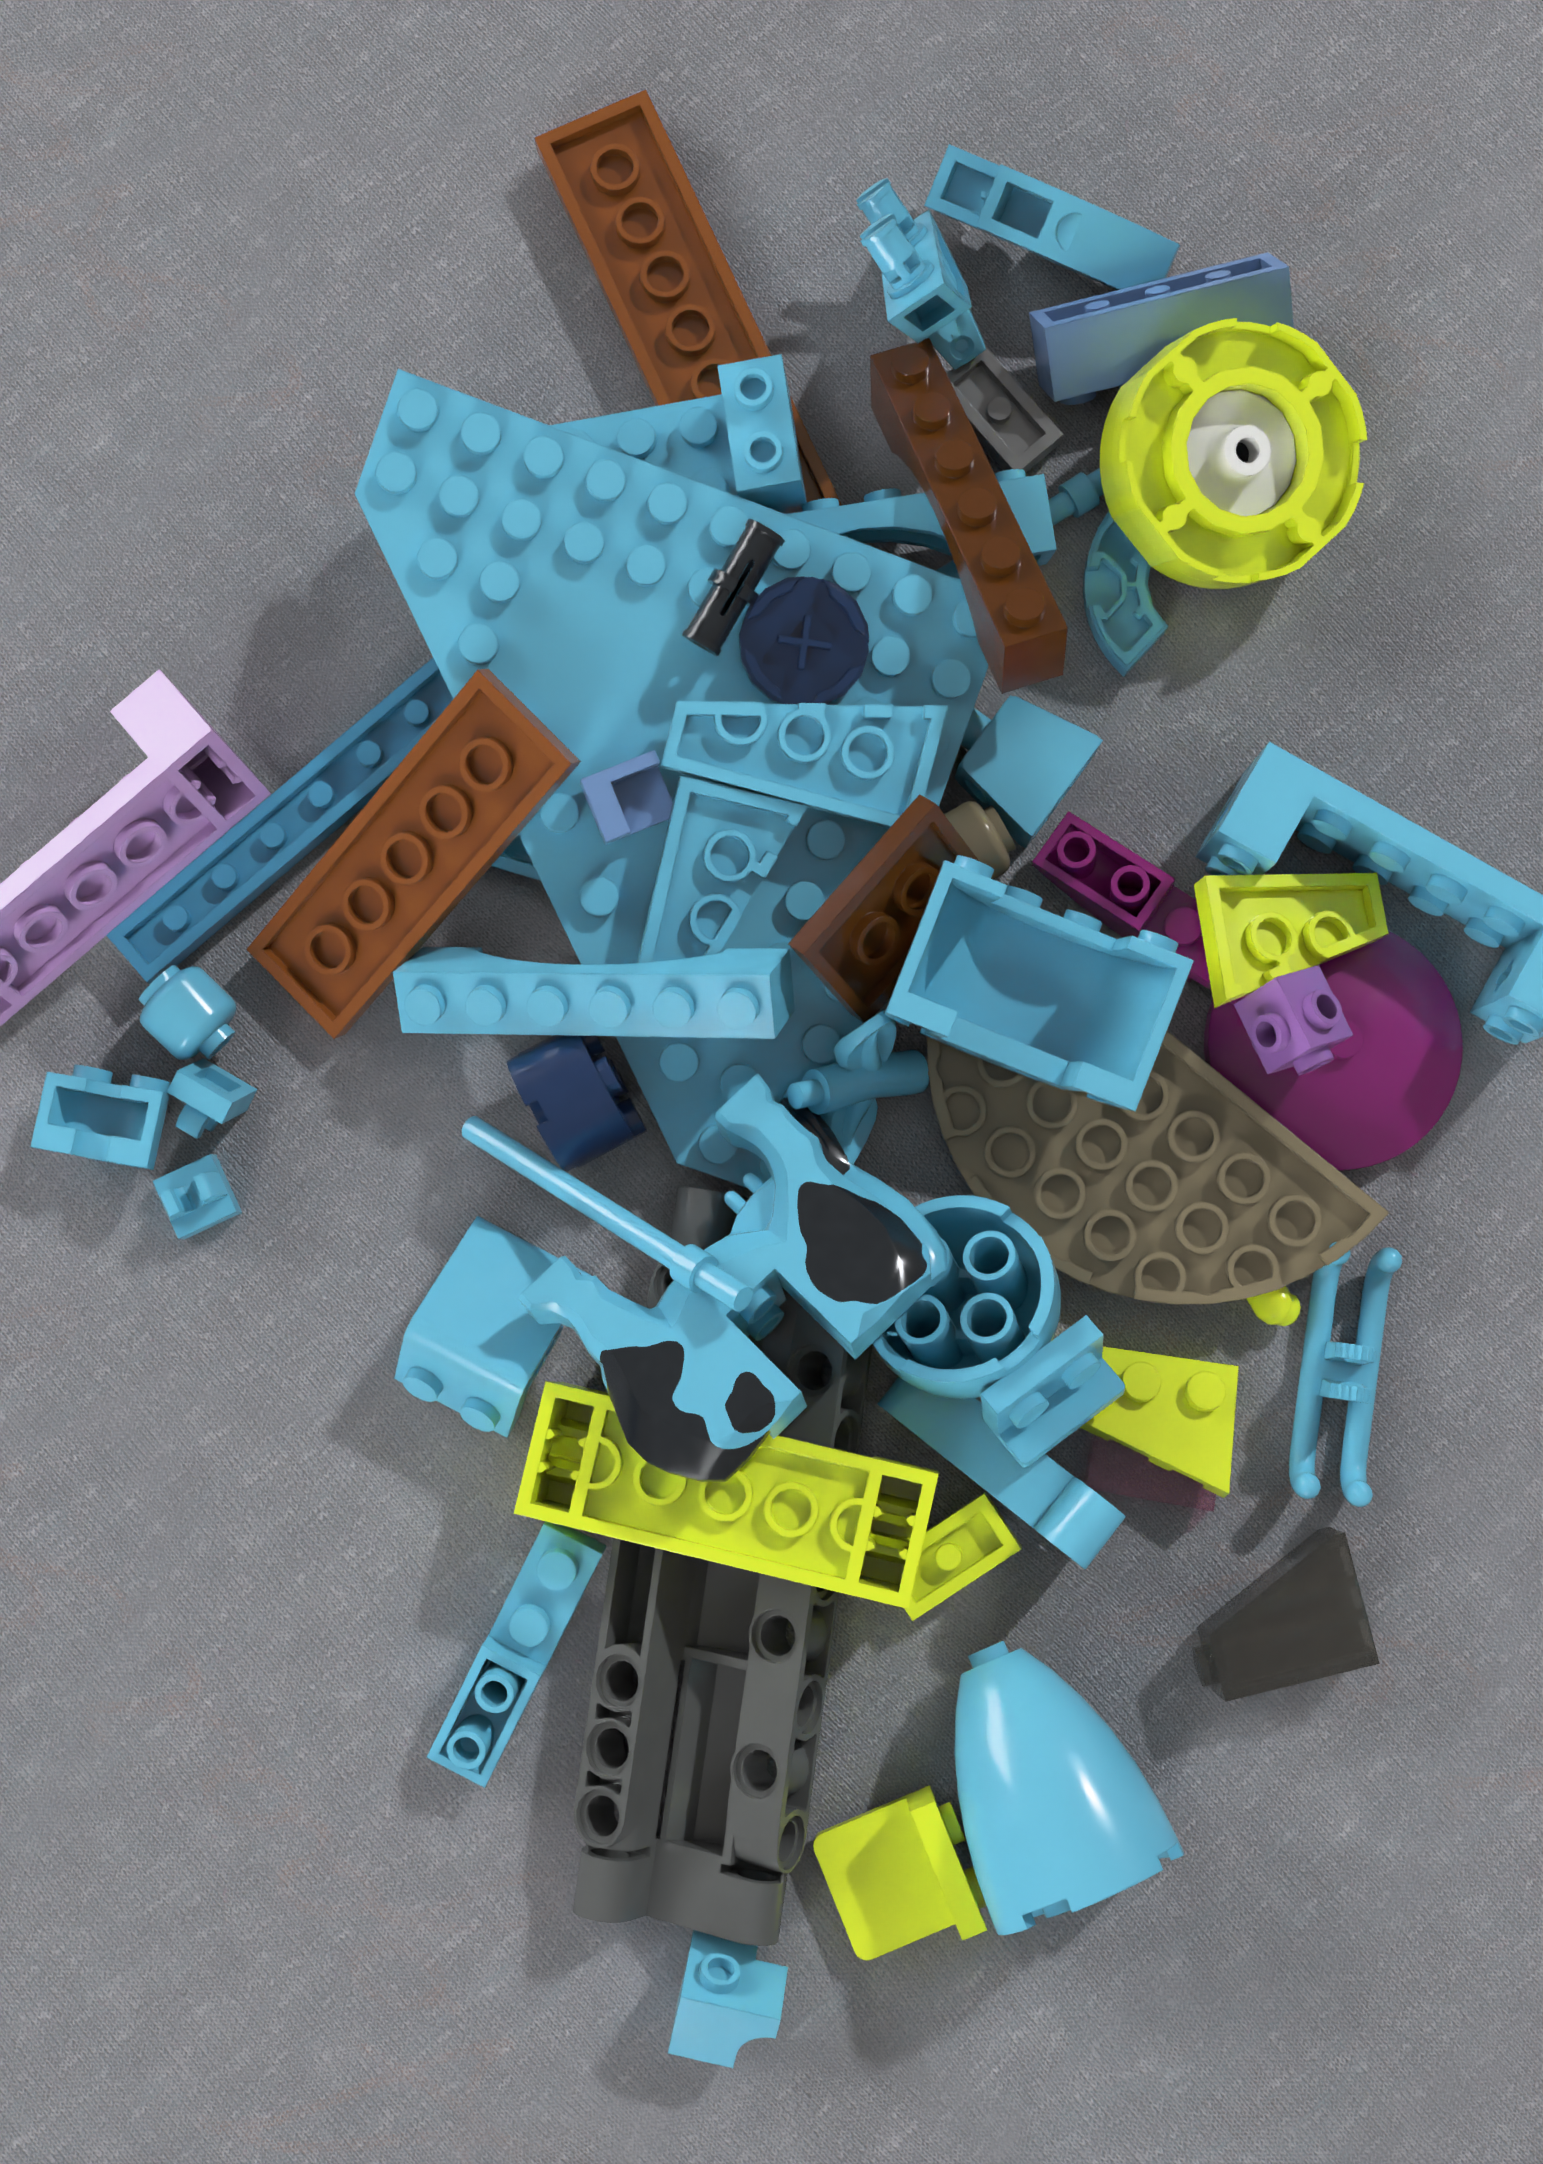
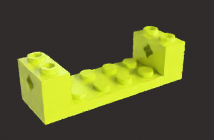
M545 1381L514 1514L909 1609L939 1473L938 1470L878 1456L872 1458L778 1435L773 1439L769 1434L752 1458L726 1482H700L670 1474L647 1463L627 1443L607 1392L565 1382Z

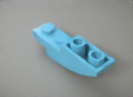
M950 144L924 205L933 211L1039 255L1045 260L1116 290L1166 278L1180 248V244L1101 207L1007 166L997 165Z
M544 1522L426 1758L484 1788L486 1787L584 1595V1591L607 1547L605 1544L574 1528Z

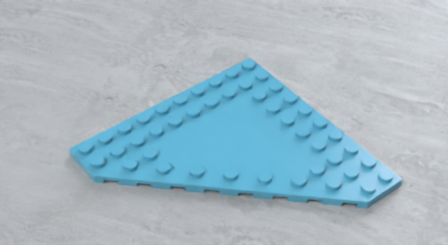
M401 369L397 370L359 479L355 496L453 699L478 669H489L581 761L519 833L520 839L581 965L637 963L669 820L605 845L581 788L580 779L655 750L660 761L658 767L672 802L678 777L680 776L731 787L660 768L676 702L728 701L778 704L770 701L751 684L740 661L739 632L749 606L746 605L724 642L719 656L707 652L682 636L712 586L708 582V578L714 568L722 569L743 533L748 519H753L765 525L785 540L782 547L780 546L754 590L760 595L765 588L788 577L805 576L824 579L838 584L857 601L868 624L869 653L861 677L844 696L826 705H948L925 798L936 803L939 807L989 666L978 643L961 580ZM808 807L777 855L778 858L766 878L762 880L744 910L742 918L722 949L721 953L726 948L790 949L795 1011L775 1039L616 1036L677 1164L744 1187L746 1186L743 1183V1178L748 1173H753L764 1183L772 1177L765 1162L759 1156L746 1149L732 1146L720 1134L714 1116L717 1110L756 1074L761 1076L770 1088L775 1102L779 1103L783 1098H787L789 1085L801 1082L807 1071L836 1063L834 1046L844 1036L862 1024L860 1020L847 1011L788 943L889 828Z

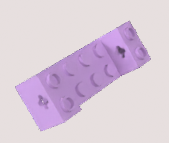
M160 669L110 711L148 758L131 773L123 777L118 784L83 814L74 819L63 831L29 860L21 864L15 872L0 884V1026L271 794L220 734Z

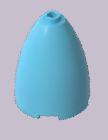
M1004 1641L968 1656L973 1669L962 1673L960 1676L955 1710L954 1754L957 1793L965 1838L976 1879L998 1935H1008L1027 1930L1036 1925L1034 1917L1042 1914L1046 1918H1050L1070 1910L1072 1913L1159 1873L1163 1870L1159 1859L1170 1857L1172 1861L1184 1856L1180 1842L1157 1796L1135 1760L1112 1729L1076 1690L1051 1668L1024 1649L1020 1648L1009 1653Z

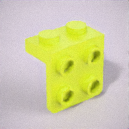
M930 1785L824 1829L814 1837V1852L854 1952L862 1960H872L955 1924L962 1941L987 1931L980 1910L986 1907V1903L976 1879L974 1868L972 1866L964 1870L954 1846L966 1841L951 1802L938 1806Z

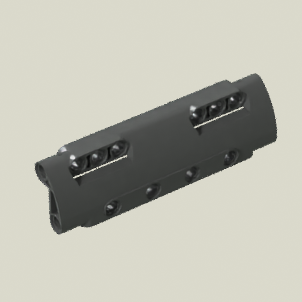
M677 1187L670 1237L683 1246L695 1244L704 1250L731 1233L737 1214L725 1203L724 1196L726 1193L699 1188ZM741 1196L746 1202L749 1198ZM661 1263L655 1268L651 1278L647 1308L649 1309L657 1305L665 1290L673 1281L670 1276V1269ZM782 1287L786 1298L779 1306L784 1312L782 1320L766 1337L759 1341H756L751 1335L748 1336L763 1354L802 1392L807 1405L779 1436L858 1454L873 1344L855 1360ZM829 1358L832 1365V1374L829 1382L824 1385L821 1378V1369L823 1363ZM613 1538L574 1805V1824L586 1846L581 1849L573 1913L585 1919L607 1923H621L649 1916L741 1944L769 1946L778 1943L787 1875L799 1862L806 1840L839 1592ZM788 1621L792 1623L795 1630L793 1647L788 1644L786 1639ZM683 1659L685 1660L661 1835L656 1837L680 1662ZM634 1669H636L638 1675L637 1689L633 1682ZM624 1736H626L629 1744L628 1756L624 1749ZM769 1754L774 1759L777 1767L775 1781L768 1771L767 1761ZM614 1804H616L619 1811V1822L614 1814Z

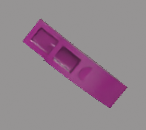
M1068 811L1032 861V866L1121 937L1135 936L1138 938L1141 930H1147L1176 941L1178 947L1175 953L1194 960L1186 981L1190 983L1194 979L1211 990L1196 899L1175 887V878ZM1245 995V996H1243V997H1241V998H1238V999H1236V1000H1233V1001H1231V1002H1229V1003H1231L1232 1005H1234L1235 1003H1237L1238 1001H1240L1241 999L1245 998V997L1248 996V995Z

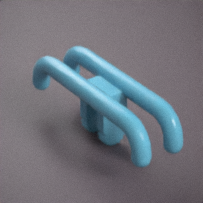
M1391 1247L1380 1249L1373 1255L1368 1264L1362 1290L1356 1344L1330 1342L1339 1275L1343 1264L1348 1261L1351 1255L1350 1250L1331 1264L1313 1272L1289 1455L1291 1487L1299 1497L1304 1499L1316 1497L1321 1489L1320 1481L1315 1474V1458L1323 1397L1348 1401L1340 1464V1485L1343 1496L1351 1505L1356 1507H1364L1372 1500L1373 1493L1371 1487L1367 1484L1366 1469L1391 1279L1394 1272L1402 1264L1400 1252Z

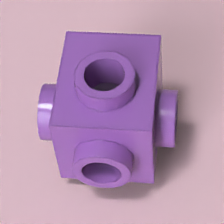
M1319 965L1275 977L1234 1004L1251 1039L1252 1046L1258 1054L1267 1074L1293 1066L1298 1075L1316 1070L1334 1060L1331 1048L1353 1036L1342 1013L1341 1005L1332 993Z

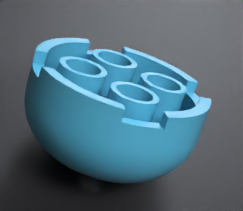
M946 1196L915 1206V1208L937 1230L947 1251L948 1270L933 1289L931 1286L872 1344L890 1369L911 1386L939 1397L952 1399L981 1397L983 1391L1002 1377L1020 1368L1038 1350L1053 1340L1060 1318L1061 1289L1054 1263L1042 1237L1022 1218L1012 1213L1009 1206L978 1196Z

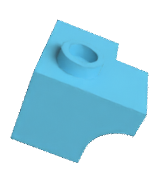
M693 1930L668 2054L733 2068L737 2052L743 2044L756 2038L776 2039L781 2020L788 1967L756 1960L758 1946L741 1944Z

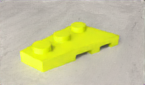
M1377 873L1204 876L1194 884L1214 1008L1254 992L1275 977L1318 966L1371 944L1388 934Z
M1103 1346L1102 1358L1124 1382L1125 1392L1080 1428L1106 1441L1111 1439L1148 1457L1149 1462L1169 1472L1171 1470L1179 1472L1203 1484L1202 1488L1225 1498L1230 1491L1239 1366Z

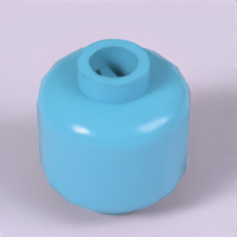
M176 965L169 967L139 997V1001L144 1005L140 1014V1023L161 1045L179 1060L190 1059L200 1052L210 1059L236 1033L228 1025L236 1013V1003L230 995L198 966H191L182 970Z

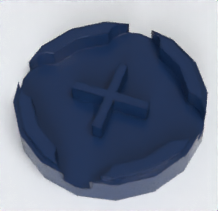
M788 577L765 588L758 596L753 607L749 606L739 632L740 661L751 684L770 701L778 704H828L844 696L861 677L869 653L868 624L857 601L838 584L815 577Z

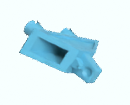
M882 179L865 190L856 201L858 208L864 212L871 224L860 235L862 239L860 242L864 247L866 246L882 272L887 321L917 343L925 338H930L934 348L956 370L986 350L983 337L970 310L972 305L968 287L930 209L913 220L891 187L889 179Z

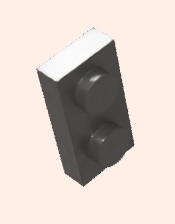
M987 347L985 351L956 370L952 368L946 373L979 443L1004 471L1023 469L1026 473L1061 444L1064 434Z

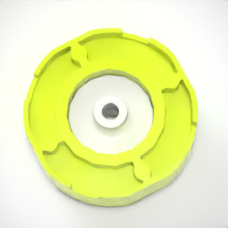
M1237 318L1224 319L1199 327L1164 347L1120 387L1111 404L1105 420L1100 444L1101 485L1110 515L1152 568L1180 583L1206 589H1230L1286 575L1300 569L1346 527L1355 511L1364 483L1357 482L1360 462L1359 443L1367 440L1363 411L1357 394L1320 345L1304 333L1278 322L1268 326L1253 322H1237Z

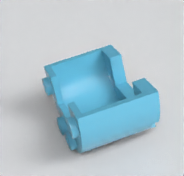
M957 855L954 863L945 860L885 1014L896 1022L908 1027L910 1023L922 1027L920 1030L921 1034L1007 1070L1062 1090L1088 1093L1087 1098L1104 1104L1136 1111L1194 960L1175 953L1178 943L1155 932L1141 930L1138 938L1128 936L1115 939L1101 933L1100 929L1103 923L1089 915L1066 909L1064 916L1061 917L1040 908L1043 901L1040 896L991 879L994 869L980 861Z

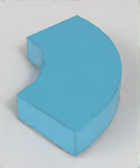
M1108 511L1098 527L1087 555L1083 576V598L1087 620L1098 646L1111 665L1124 677L1163 636L1168 625L1153 606L1148 587L1150 565L1112 519Z

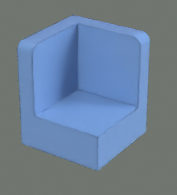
M655 750L580 779L581 788L605 845L669 820L673 802L659 770L660 761Z

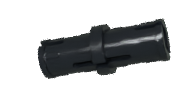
M748 519L743 533L722 569L714 568L708 578V582L712 586L690 625L682 634L686 639L715 656H719L724 642L745 606L753 607L759 596L754 590L777 550L785 542L779 534L753 519Z

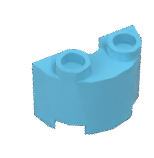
M76 1064L74 1065L72 1076L47 1072L30 1147L154 1170L170 1096L167 1093L170 1082L132 1074L130 1086L111 1084L113 1072Z

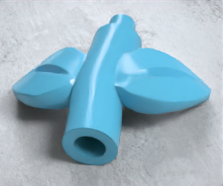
M882 1010L839 1040L834 1046L836 1063L807 1071L801 1082L792 1083L787 1089L788 1101L794 1109L808 1107L811 1112L821 1115L835 1134L849 1162L852 1164L858 1158L876 1121L878 1109L876 1098L922 1093L929 1084L927 1061L919 1051L892 1052L896 1039V1021L885 1014L886 1010Z

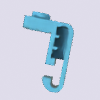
M477 1216L413 1315L403 1337L394 1379L403 1383L405 1389L413 1396L427 1402L438 1401L459 1412L463 1420L470 1426L484 1432L495 1431L507 1438L519 1419L530 1386L563 1329V1325L560 1323L539 1324L527 1312L518 1298L529 1285L559 1258ZM577 1268L581 1275L592 1276L591 1274Z

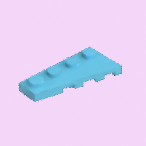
M677 701L660 768L890 828L919 794L925 797L948 705L893 706V704L826 705V703L763 704V702Z

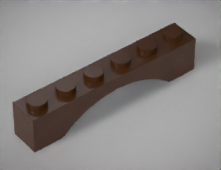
M930 338L924 339L919 343L914 342L870 355L872 411L891 452L900 457L910 468L935 512L963 586L978 643L1001 694L1063 675L1068 633L1067 624Z

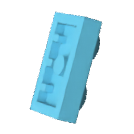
M1087 1315L1038 1350L1020 1368L1002 1377L981 1393L982 1418L1022 1467L1030 1466L1125 1392L1124 1382L1102 1358L1103 1334Z

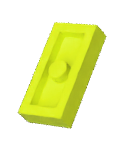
M986 1492L926 1531L909 1609L904 1608L912 1621L1022 1549L1021 1544Z

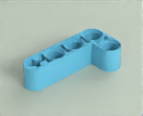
M898 1377L877 1403L1085 1570L1126 1518L1121 1511L1046 1454L1030 1466L1022 1467L982 1418V1405L976 1398L952 1399L935 1396L911 1386Z

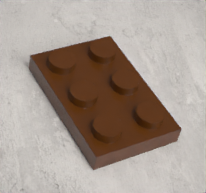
M920 794L788 943L847 1011L863 1023L875 1016L893 993L943 862L946 860L954 863L957 855L979 861L937 804Z

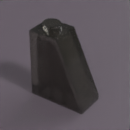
M1332 1527L1316 1530L1197 1626L1201 1645L1192 1647L1194 1664L1202 1686L1212 1685L1213 1692L1225 1702L1380 1664L1345 1532Z

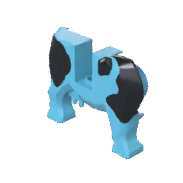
M759 1074L751 1078L720 1107L714 1118L720 1134L732 1146L746 1149L759 1156L765 1162L772 1177L764 1183L753 1173L746 1174L743 1178V1183L753 1193L747 1202L734 1191H729L725 1194V1203L737 1214L731 1233L704 1249V1251L718 1260V1267L752 1288L753 1296L751 1302L744 1310L736 1312L705 1291L694 1293L675 1280L667 1287L657 1305L649 1309L609 1290L596 1276L581 1275L566 1256L557 1259L518 1298L527 1312L539 1324L560 1323L572 1328L577 1333L588 1353L601 1367L602 1380L614 1406L627 1443L647 1463L670 1474L700 1482H726L752 1458L769 1434L773 1439L776 1438L807 1407L802 1392L748 1338L751 1335L756 1341L763 1339L782 1320L784 1312L779 1306L786 1300L782 1287L856 1360L931 1286L933 1289L948 1270L947 1251L937 1230L914 1205L878 1178L849 1162L835 1134L820 1114L811 1112L808 1107L794 1109L790 1105L788 1098H783L779 1103L775 1102L770 1088Z

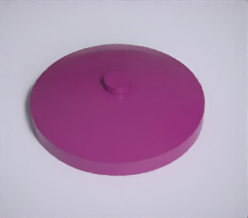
M1388 931L1387 935L1371 944L1319 965L1332 993L1341 1005L1342 1013L1353 1036L1331 1048L1334 1060L1316 1070L1298 1075L1293 1066L1267 1074L1234 1005L1228 1002L1214 1008L1212 998L1204 1030L1205 1062L1338 1171H1351L1382 1163L1405 1152L1418 1143L1434 1127L1448 1107L1460 1075L1463 1040L1460 1019L1452 995L1443 978L1430 961L1409 942Z

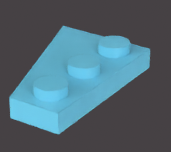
M678 777L637 963L678 960L721 953L742 918L744 910L762 880L766 878L778 858L777 855L794 827L798 825L808 806L689 777Z

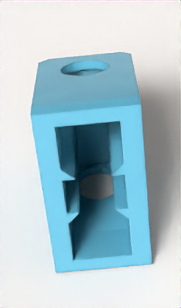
M1010 695L992 720L977 709H973L961 742V746L966 748L968 752L958 765L955 779L983 809L992 805L1010 836L1026 849L1095 756L1103 740L1073 723L1017 696Z

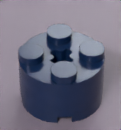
M552 1035L507 1061L508 1069L525 1106H530L539 1124L536 1126L552 1155L565 1172L575 1167L579 1168L647 1132L646 1126L630 1098L622 1102L619 1100V1097L628 1093L629 1090L613 1060H608L606 1056L600 1059L597 1058V1055L605 1051L598 1036Z

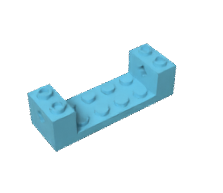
M782 354L718 365L721 395L550 425L765 507L774 508L776 511L784 514L802 512L801 506L807 503L790 390Z
M1268 742L1243 772L1195 856L1207 863L1205 867L1207 873L1210 875H1264L1276 864L1292 834L1297 830L1299 831L1297 834L1298 839L1306 846L1325 854H1330L1333 850L1354 862L1352 868L1356 873H1377L1379 885H1386L1389 882L1409 893V902L1423 912L1434 916L1446 914L1466 925L1464 928L1465 934L1476 942L1492 948H1497L1499 945L1505 947L1470 1013L1486 1021L1483 1028L1489 1034L1509 1044L1517 1045L1520 1041L1528 1043L1543 1037V895L1286 750Z

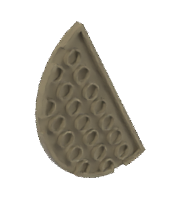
M1166 1031L1136 1111L1114 1107L1086 1097L1088 1093L1083 1091L1062 1090L927 1037V1065L933 1105L942 1135L956 1166L975 1196L995 1200L1009 1206L1012 1213L1022 1218L1042 1237L1055 1268L1088 1285L1141 1301L1175 1305L1214 1304L1247 1299L1283 1288L1285 1285L1302 1279L1323 1266L1331 1264L1366 1238L1389 1214L1379 1203L1168 1031Z

